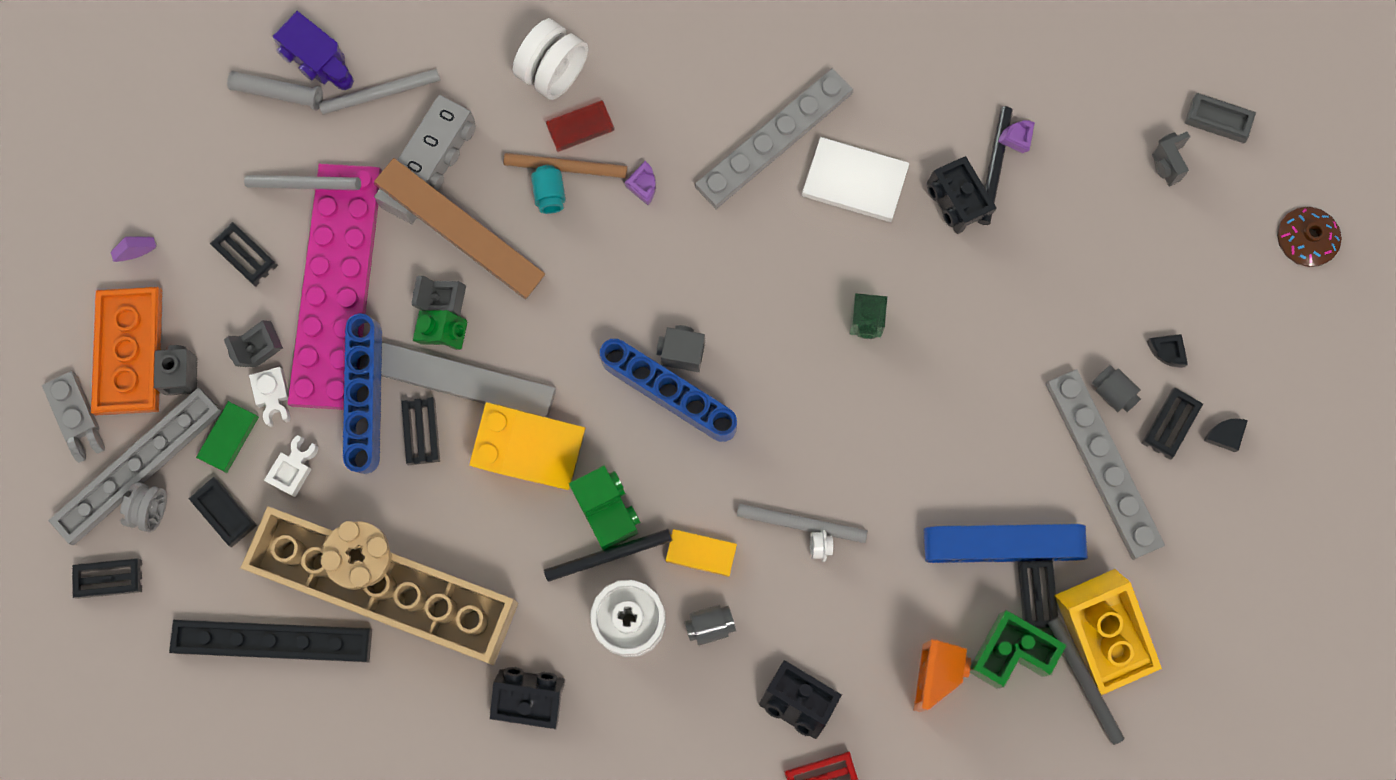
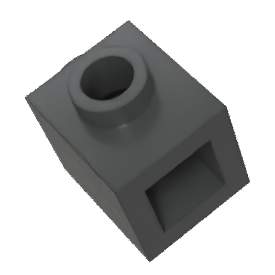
M677 325L675 329L667 327L665 337L660 336L657 345L656 355L661 356L662 366L700 373L705 347V334L696 333L693 328L683 325Z
M170 345L166 347V350H156L154 388L164 395H181L194 392L197 389L198 357L181 345Z

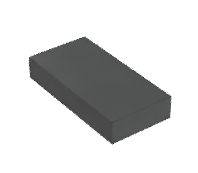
M1196 93L1185 124L1245 143L1248 140L1256 112Z

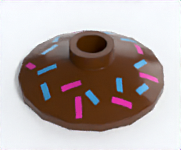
M1314 207L1297 208L1288 213L1279 224L1277 234L1279 246L1286 257L1296 264L1306 267L1322 266L1331 261L1340 250L1342 240L1340 228L1334 218L1325 211ZM1309 230H1314L1318 237H1313Z

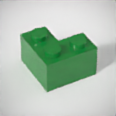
M604 465L569 483L602 550L614 547L639 534L635 525L641 522L632 505L627 508L625 507L621 496L626 493L615 471L608 473Z
M1005 610L999 613L971 664L970 673L996 689L1003 688L1006 685L1017 662L1042 677L1052 674L1067 645Z

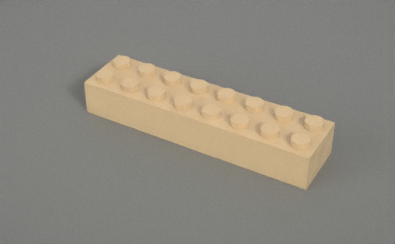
M267 506L240 567L241 569L488 664H495L519 604L516 600L391 553L392 560L389 570L381 581L372 586L357 590L344 588L333 582L321 565L323 546L332 530ZM359 546L356 550L352 549L350 551L351 564L364 560L365 556L361 553L363 547Z

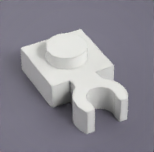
M276 367L249 375L256 406L259 408L266 406L263 412L265 424L269 427L274 426L272 417L277 412H281L283 421L290 422V413L282 406V401L288 400L289 396L284 370L281 367Z
M298 435L291 442V454L287 456L281 452L264 479L267 483L293 497H296L312 470L304 465L305 462L314 458L319 448L312 443L307 451L301 452L300 446L304 439Z

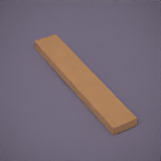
M395 158L389 162L375 179L374 185L525 300L544 278L545 273Z

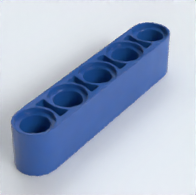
M361 313L351 316L345 327L343 462L353 472L368 474L376 470L380 462L382 329L377 321ZM363 323H369L370 332L365 337L360 338L358 336V328ZM368 354L370 359L369 365L365 369L359 370L357 366L358 359L362 355ZM367 386L369 395L365 401L359 402L356 396L357 391L361 387ZM366 418L368 429L365 433L359 435L356 431V424L360 419ZM361 450H365L368 460L365 465L358 467L355 461L356 455Z
M609 339L602 344L600 358L604 368L609 373L714 440L726 442L735 436L737 417L730 408L624 341ZM612 351H620L624 354L623 358L618 362L607 360L608 354ZM640 367H645L651 372L647 378L637 379L633 376L634 371ZM666 384H672L677 388V392L673 396L666 397L660 393V389ZM699 401L704 405V409L698 414H692L687 410V405L690 402ZM719 418H726L732 425L726 431H719L713 424Z
M1083 524L933 526L924 528L925 562L1079 561L1088 559L1086 526Z

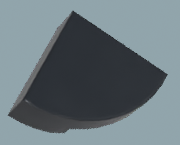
M1182 334L1155 337L1147 341L1153 355L1164 364L1177 368H1183L1188 365Z
M1237 418L1225 420L1211 429L1204 441L1232 452H1237L1240 448L1248 420Z

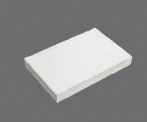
M820 137L802 197L892 222L909 163Z

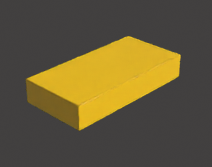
M673 529V541L669 544L665 560L667 563L730 577L737 544Z

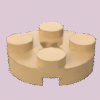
M346 521L332 531L326 539L322 550L321 565L328 577L344 588L357 590L372 586L383 579L391 565L392 557L387 537L372 524L362 521ZM359 546L363 547L361 553L365 556L364 560L351 564L350 551L352 549L356 550Z

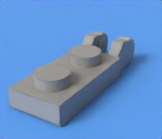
M70 371L43 384V390L74 459L78 463L86 460L85 451L79 440L84 436L87 437L91 448L96 453L105 451L98 432L100 428L95 416L91 413V407L77 375Z

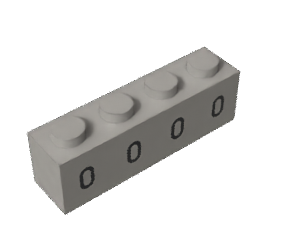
M438 95L398 161L438 191L443 183L444 173L449 166H453L458 160L459 149L464 141L470 140L474 134L476 123L471 111ZM379 189L374 196L379 206L413 225L417 217Z

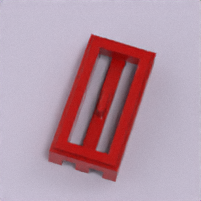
M850 752L784 771L787 780H794L793 776L845 760L847 767L805 780H829L849 774L851 780H858Z

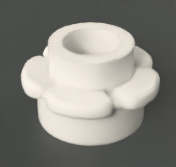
M824 529L821 532H814L810 535L811 558L821 559L822 562L826 561L827 555L833 554L832 536H827Z

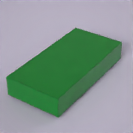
M228 401L196 458L228 473L259 417Z

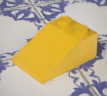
M486 402L469 466L570 490L569 483L573 479L586 427Z
M1116 569L1054 595L1065 625L1101 695L1162 669L1131 582Z

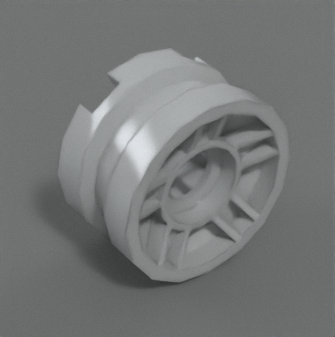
M140 482L133 483L129 488V491L132 492L130 497L124 496L121 504L120 513L125 515V519L121 518L120 521L126 527L135 528L138 526L139 530L151 533L159 526L163 518L167 503L166 491L155 486L149 488L148 485Z

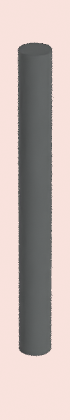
M1060 617L1050 620L1047 623L1055 638L1067 645L1063 653L1112 745L1122 742L1125 738Z

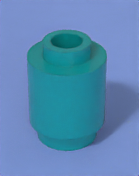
M552 165L538 167L531 174L535 205L539 207V212L543 214H553L564 209L563 203L566 201L562 172L559 169H555Z

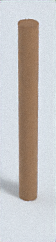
M505 153L504 165L537 169L543 165H552L555 169H559L562 172L627 178L628 166L510 153Z

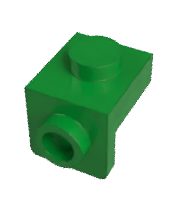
M448 310L419 311L412 341L421 345H446L452 349L461 350L466 333L467 320Z

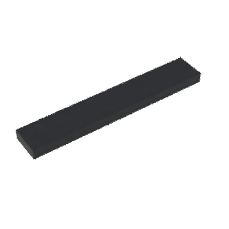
M173 620L169 653L369 663L372 629Z

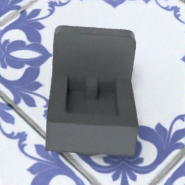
M1174 132L1164 136L1158 141L1159 145L1152 154L1156 162V170L1161 178H1165L1168 186L1179 183L1189 171L1178 151L1189 140L1190 135L1188 132L1180 135Z
M417 276L413 290L412 306L421 311L448 310L456 315H461L466 285L460 281H432L425 276Z
M262 320L242 336H228L224 339L228 355L237 367H258L283 349L272 322Z

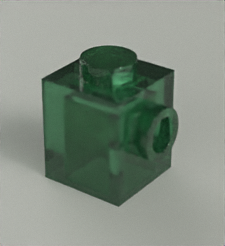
M855 293L852 303L849 335H857L863 339L881 338L885 329L888 296Z

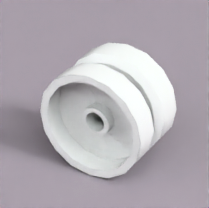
M550 18L545 19L530 31L519 47L513 62V74L528 85L534 84L536 91L547 99L554 100L566 92L576 80L587 59L588 44L572 33L567 35L566 29Z
M634 580L617 581L605 587L595 598L591 609V627L597 640L611 653L622 657H639L653 650L661 641L666 628V615L658 595L649 586ZM627 614H633L636 618L635 622H631V626H626L623 622Z

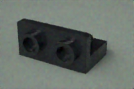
M966 156L933 170L927 181L930 197L938 202L943 211V218L946 224L952 227L956 234L963 232L967 225L993 214L997 209Z
M784 660L760 700L759 705L770 716L778 719L781 718L794 726L800 734L817 739L829 721L842 694Z
M516 667L500 669L493 682L490 719L556 729L565 679L549 672L533 674L524 672Z

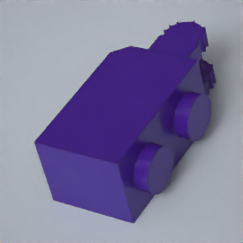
M296 11L272 36L278 45L276 49L278 54L288 63L294 60L300 65L298 69L309 80L313 81L316 78L323 85L330 81L333 85L345 91L352 88L353 77L344 65L345 56L339 49L338 43L299 11Z

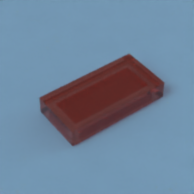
M603 100L546 121L557 152L614 131L613 123Z

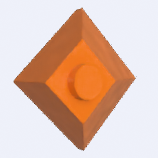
M933 639L923 644L913 711L922 712L929 710L961 685L963 677H969L971 658L966 657V648Z

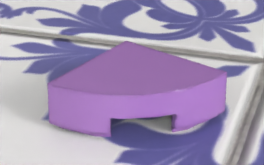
M1024 120L1009 125L1000 135L998 142L1021 153L1029 151L1035 122Z
M644 161L624 183L626 188L645 204L649 205L655 194L656 182L651 166Z
M124 237L111 251L114 262L127 261L141 257L154 250L157 246L153 237Z

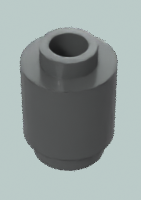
M1111 365L1092 382L1097 388L1095 391L1117 413L1122 408L1126 412L1130 411L1141 400L1137 395L1141 389L1119 368L1115 370Z
M720 605L689 613L691 620L685 622L690 641L697 640L698 646L727 638L729 633L736 631L729 606L721 608Z

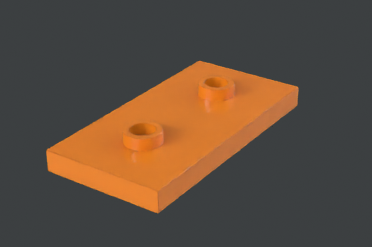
M161 288L96 290L91 413L93 415L159 412L160 392L154 388L155 351L161 350Z

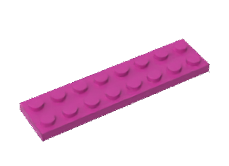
M318 165L317 177H357L361 180L360 190L315 189L288 396V405L291 407L344 410L345 327L348 319L354 314H366L379 205L374 196L380 189L374 185V181L382 172L380 167ZM364 323L358 328V336L360 338L363 337ZM360 358L358 359V362H357L358 369H359V364H360Z

